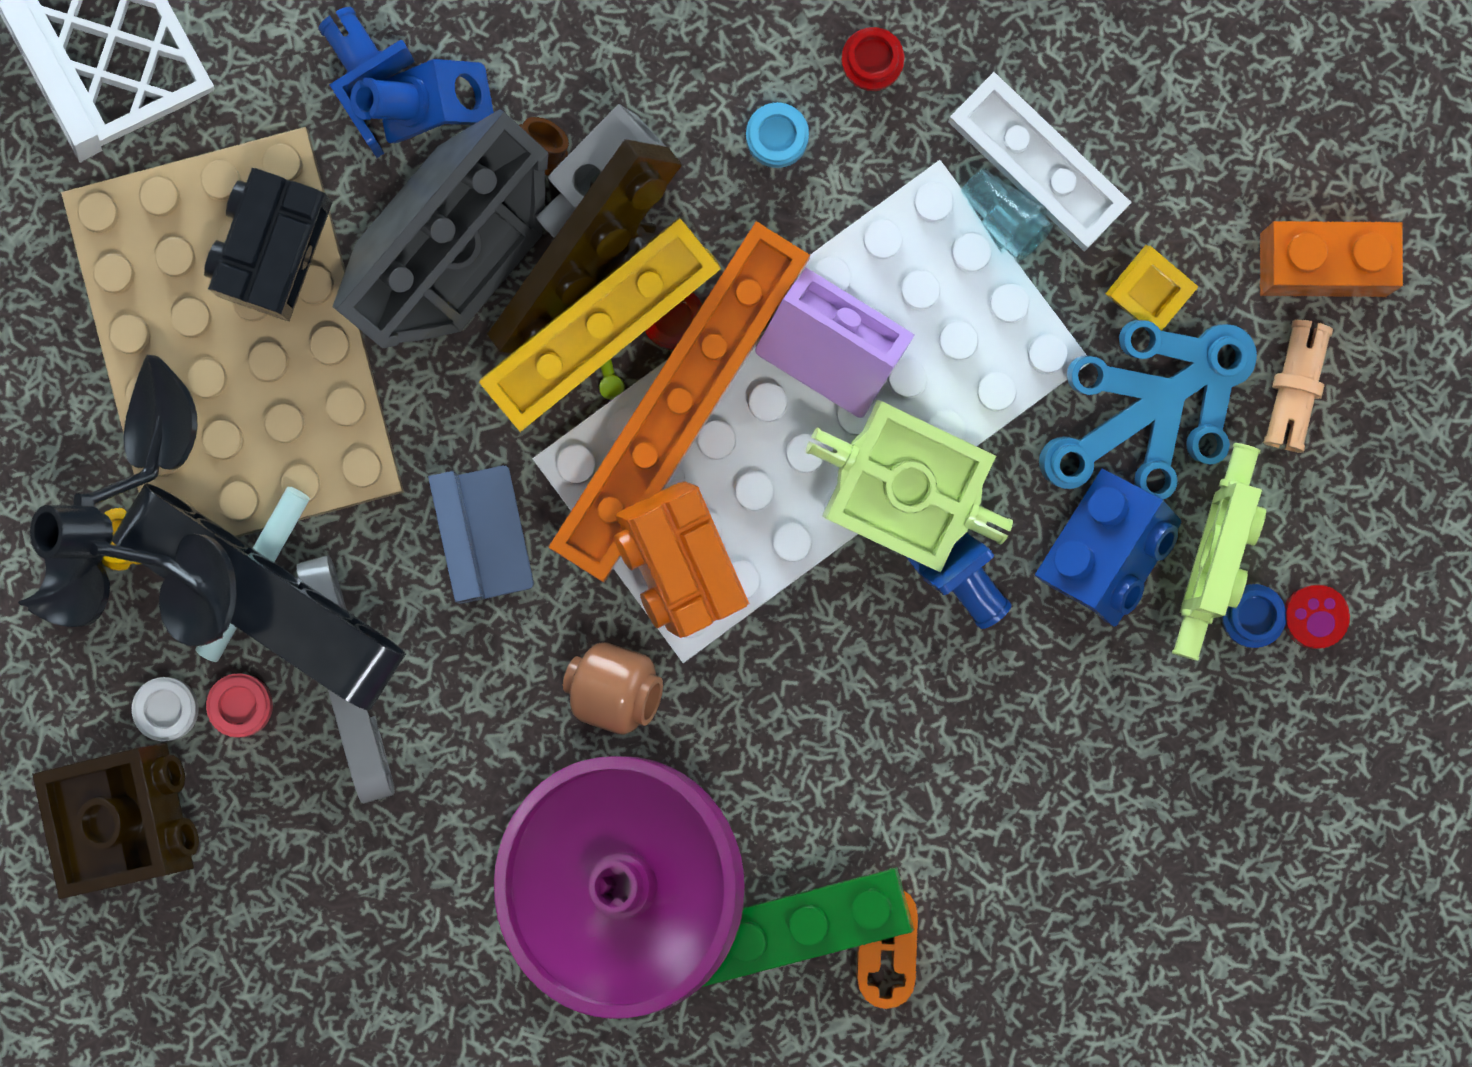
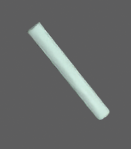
M287 487L253 549L275 562L310 498L293 487ZM230 623L227 631L223 633V638L204 646H197L196 652L207 660L218 662L237 627Z

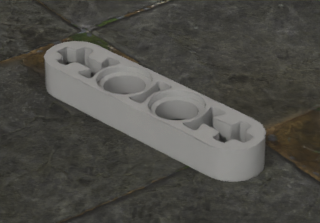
M329 555L297 564L298 579L346 610L336 569ZM328 689L351 777L360 801L364 804L394 795V782L376 716L370 717L368 710L347 702Z

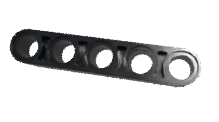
M148 483L144 484L113 535L112 542L116 546L161 554L175 560L179 543L187 534H202L213 538L227 552L235 572L236 603L230 623L347 702L364 710L370 711L406 655L397 644L179 498L157 486ZM143 564L164 579L169 574V572L161 567Z

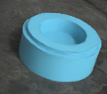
M778 102L766 104L756 110L748 121L746 128L747 147L751 155L765 166L782 168L792 165L802 157L808 145L809 129L807 122L800 111L791 105Z

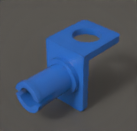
M345 7L337 10L336 14L347 30V36L342 35L330 15L318 27L319 32L325 36L347 71L344 76L329 85L375 157L378 158L385 153L364 120L354 114L350 101L352 88L358 80H363V78L382 81L388 79L415 61L403 40H399L385 50L379 51L357 18L355 10L352 7Z
M432 59L383 81L372 78L358 80L353 86L350 96L352 110L358 118L362 120L382 119L388 143L402 142L444 124L474 125L494 113L486 69L479 62ZM458 76L466 79L473 88L475 105L472 110L465 108L457 98L455 81Z
M967 532L954 544L941 573L906 557L923 580L941 594L947 595L952 591L980 629L996 624L1011 609L1012 604L1002 595L982 568L994 557V554L989 547Z

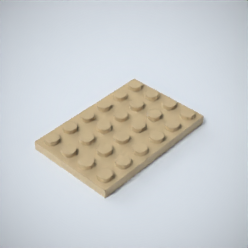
M306 127L61 192L123 434L129 403L146 354L160 357L189 390L196 406L197 433L193 449L187 460L181 467L175 470H166L159 467L158 476L156 479L148 482V484L157 486L179 498L236 537L262 531L287 487H293L310 498L298 521L404 492L362 331L332 307L345 273V267L330 211L290 322L217 297L208 290L211 279L204 276L206 259L212 245L216 240L225 243L233 218L226 216V207L230 193L238 180L247 182L252 168L278 175L289 181H295L325 193L310 134ZM132 466L134 475L143 470V468ZM144 484L137 487V488H138V492L141 491V489L143 488Z

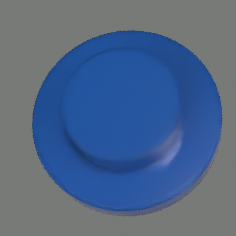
M1259 584L1246 585L1237 608L1228 606L1225 616L1221 617L1222 625L1227 635L1235 643L1248 648L1264 647L1273 643L1283 632L1286 624V608L1280 596L1269 587Z

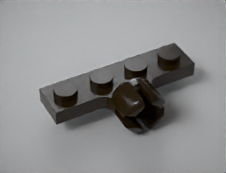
M624 139L487 333L499 352L513 353L658 235L654 234L657 227L655 224L643 222L642 220L651 207L663 197L667 185L682 166V163L669 147Z

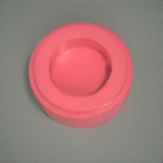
M231 674L221 678L209 691L206 701V711L211 724L219 732L230 737H247L259 732L269 721L273 708L272 697L267 686L258 678L248 674Z

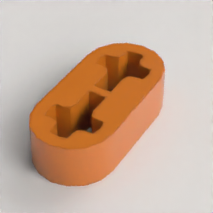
M905 890L904 893L914 931L893 937V942H882L880 940L857 947L856 977L858 988L865 1000L873 1006L883 1009L895 1008L906 1002L913 993L916 981L918 913L914 900ZM881 950L892 951L893 970L896 973L904 974L903 984L893 985L891 996L885 997L880 996L876 984L868 983L867 981L868 974L878 972L881 967Z

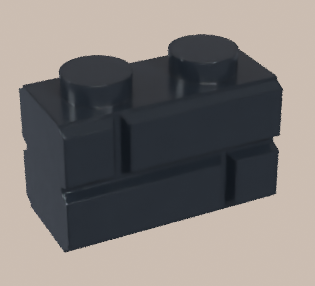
M252 168L247 182L238 180L230 193L226 207V216L233 218L225 243L216 240L207 256L204 276L211 279L208 290L224 300L290 322L333 202L326 193L295 181H289L257 168Z

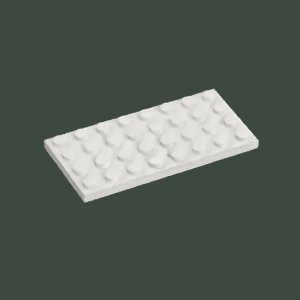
M940 160L810 254V260L805 268H808L915 334L865 416L859 418L758 356L755 349L763 336L762 334L664 489L685 481L699 487L750 603L747 607L721 620H716L713 624L687 637L679 638L667 631L665 625L658 628L683 663L858 535L822 517L836 488L839 467L806 453L809 441L829 451H833L832 447L811 438L816 428H820L822 431L851 444L863 431L876 401L880 400L977 447L1067 381V370L1071 362L1080 356H1087ZM666 361L532 458L571 511ZM1089 363L1083 365L1081 369L1086 367ZM620 557L613 569L645 611L640 593L649 589L639 567L630 570L622 557Z

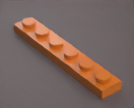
M757 221L754 223L550 543L549 548L603 583L606 581L621 557L614 540V535L622 532L616 514L664 490L772 320L781 301L810 260V254Z

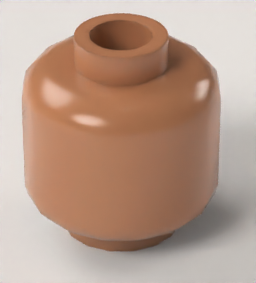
M602 642L593 645L584 654L583 658L576 656L571 660L565 672L563 690L565 693L570 694L571 711L578 720L616 734L624 735L633 732L639 724L646 726L652 721L661 701L663 680L661 677L656 676L655 665L648 656Z

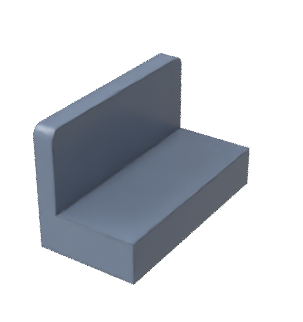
M502 465L461 475L454 471L428 476L455 602L465 604L531 589L534 586V580L509 468Z

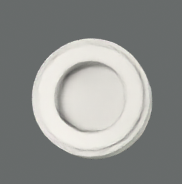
M160 677L146 682L139 688L132 702V717L136 727L142 734L157 741H172L183 737L193 728L198 717L199 707L195 693L186 683L175 678Z

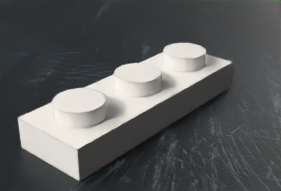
M995 72L949 118L948 122L1084 252L1131 204L1129 199Z

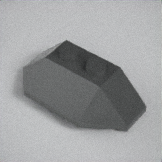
M500 109L438 145L355 243L332 307L382 349L397 346L402 342L425 340L461 332L542 236L543 226L536 216L544 209L545 170H547L548 152Z

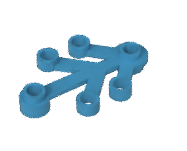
M1133 320L1127 323L1120 332L1119 344L1123 352L1128 356L1147 359L1155 354L1191 362L1170 378L1110 367L1100 358L1093 356H1080L1074 359L1068 367L1067 380L1071 388L1076 392L1094 395L1105 391L1139 399L1079 440L1062 436L1049 441L1043 447L1039 456V468L1044 478L1051 484L1064 489L1080 487L1091 477L1096 460L1152 423L1144 463L1135 473V486L1162 500L1168 498L1177 487V475L1171 467L1184 401L1203 387L1204 393L1198 427L1194 428L1188 435L1186 442L1187 451L1194 460L1201 463L1216 464L1222 461L1228 454L1230 447L1228 436L1223 431L1231 389L1247 380L1252 374L1257 360L1254 341L1246 331L1237 326L1227 324L1216 325L1207 329L1199 338L1161 331L1150 321ZM1143 327L1150 335V342L1146 349L1136 351L1131 344V336L1136 329ZM1229 344L1235 351V361L1230 367L1224 369L1218 363L1217 354L1221 347ZM1091 363L1098 371V378L1092 386L1084 387L1079 381L1078 373L1083 365ZM1212 433L1217 440L1216 450L1209 456H1203L1199 450V441L1205 434ZM1075 452L1080 460L1079 468L1072 475H1064L1060 469V461L1065 454ZM1161 469L1165 475V484L1159 491L1151 492L1147 487V476L1152 470Z

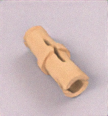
M1308 320L1292 321V332L1283 371L1275 375L1272 388L1277 389L1278 392L1267 436L1264 437L1263 442L1265 445L1279 448L1283 444L1287 424L1289 423L1291 427L1285 450L1302 453L1305 450L1304 443L1314 400L1322 398L1325 385L1319 382L1329 339L1333 333V328L1318 323L1317 328H1314L1310 348H1308L1307 341L1312 321Z

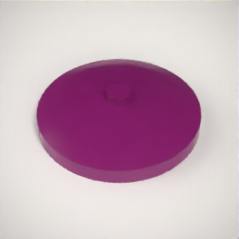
M610 756L587 759L569 765L542 781L529 793L512 816L503 834L495 864L494 901L497 918L507 947L518 966L536 987L551 999L579 1013L600 1018L622 1019L652 1014L674 1006L694 994L708 982L728 955L740 925L744 905L745 887L741 854L733 831L720 808L697 783L685 774L665 764L640 757Z

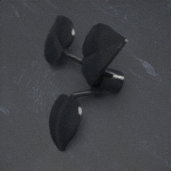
M146 354L135 383L124 426V448L127 460L132 466L143 468V470L94 492L76 493L74 495V506L44 505L35 512L30 526V539L34 551L45 560L46 573L39 590L34 595L19 601V604L28 607L29 612L53 624L67 627L88 626L102 615L109 599V577L104 567L100 564L104 556L158 566L169 572L161 585L159 595V608L166 630L174 639L184 645L204 646L223 638V633L227 631L235 609L236 579L227 552L213 538L202 534H187L184 536L177 548L175 560L161 554L111 545L113 539L112 522L106 514L101 513L95 507L97 503L156 479L159 467L166 470L178 469L185 463L193 449L198 426L195 403L184 383L160 357Z

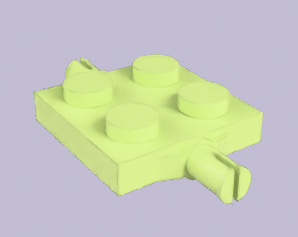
M876 401L863 431L851 444L822 431L820 428L815 429L811 438L832 447L833 451L822 448L810 441L807 444V454H812L839 467L836 488L822 517L940 573L954 544L968 529L992 539L1000 545L1004 543L1008 535L987 526L986 523L991 522L1007 531H1011L1012 519H1007L980 506L982 486L996 456L885 402Z
M1241 443L1233 444L1234 448L1225 478L1220 480L1219 486L1221 488L1214 494L1179 612L1183 616V620L1172 653L1199 661L1200 658L1199 654L1208 624H1212L1213 618L1225 616L1228 606L1237 608L1240 603L1248 576L1246 570L1239 569L1246 544L1254 546L1257 543L1265 521L1266 509L1258 506L1262 489L1249 486L1257 457L1261 450Z

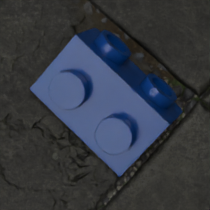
M1102 468L1035 573V576L1054 590L1094 611L1103 621L1115 627L1124 615L1129 614L1136 608L1144 592V582L1158 561L1166 558L1174 548L1178 538V528L1181 525V519L1164 500Z

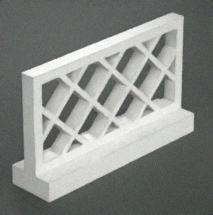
M0 0V16L80 163L101 152V146L162 118L214 91V85L167 0H120L111 28L77 17L83 0H72L67 14L41 6L38 0ZM130 2L157 10L161 22L154 41L120 31ZM50 21L63 25L59 38ZM73 28L106 38L97 68L70 60L65 50ZM167 31L177 49L163 44ZM116 42L150 52L140 82L107 72ZM159 55L185 62L195 82L174 92L150 85ZM79 75L93 79L89 92H87ZM102 82L136 93L130 113L107 124L104 123L95 106ZM146 96L156 99V101L142 107Z

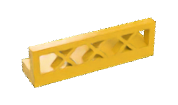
M678 217L479 380V384L521 432L721 270V267L707 248L705 249L684 221Z

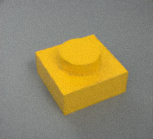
M1145 245L1105 295L1135 320L1150 321L1162 331L1196 291L1198 286L1153 247Z

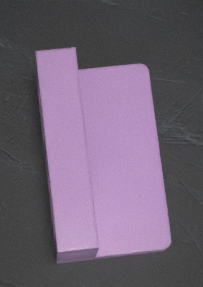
M805 268L781 301L755 352L761 358L848 412L862 418L871 407L915 334L813 271Z

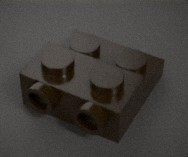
M167 743L134 748L32 774L59 899L194 869L192 856L198 850L199 836L194 823L188 818H183L178 792L184 788L185 771L181 761L175 755L169 754Z

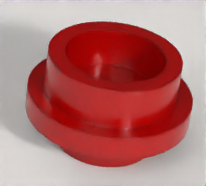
M868 27L855 32L844 45L841 58L844 74L853 85L866 91L883 90L891 86L899 78L904 66V50L897 37L883 28Z

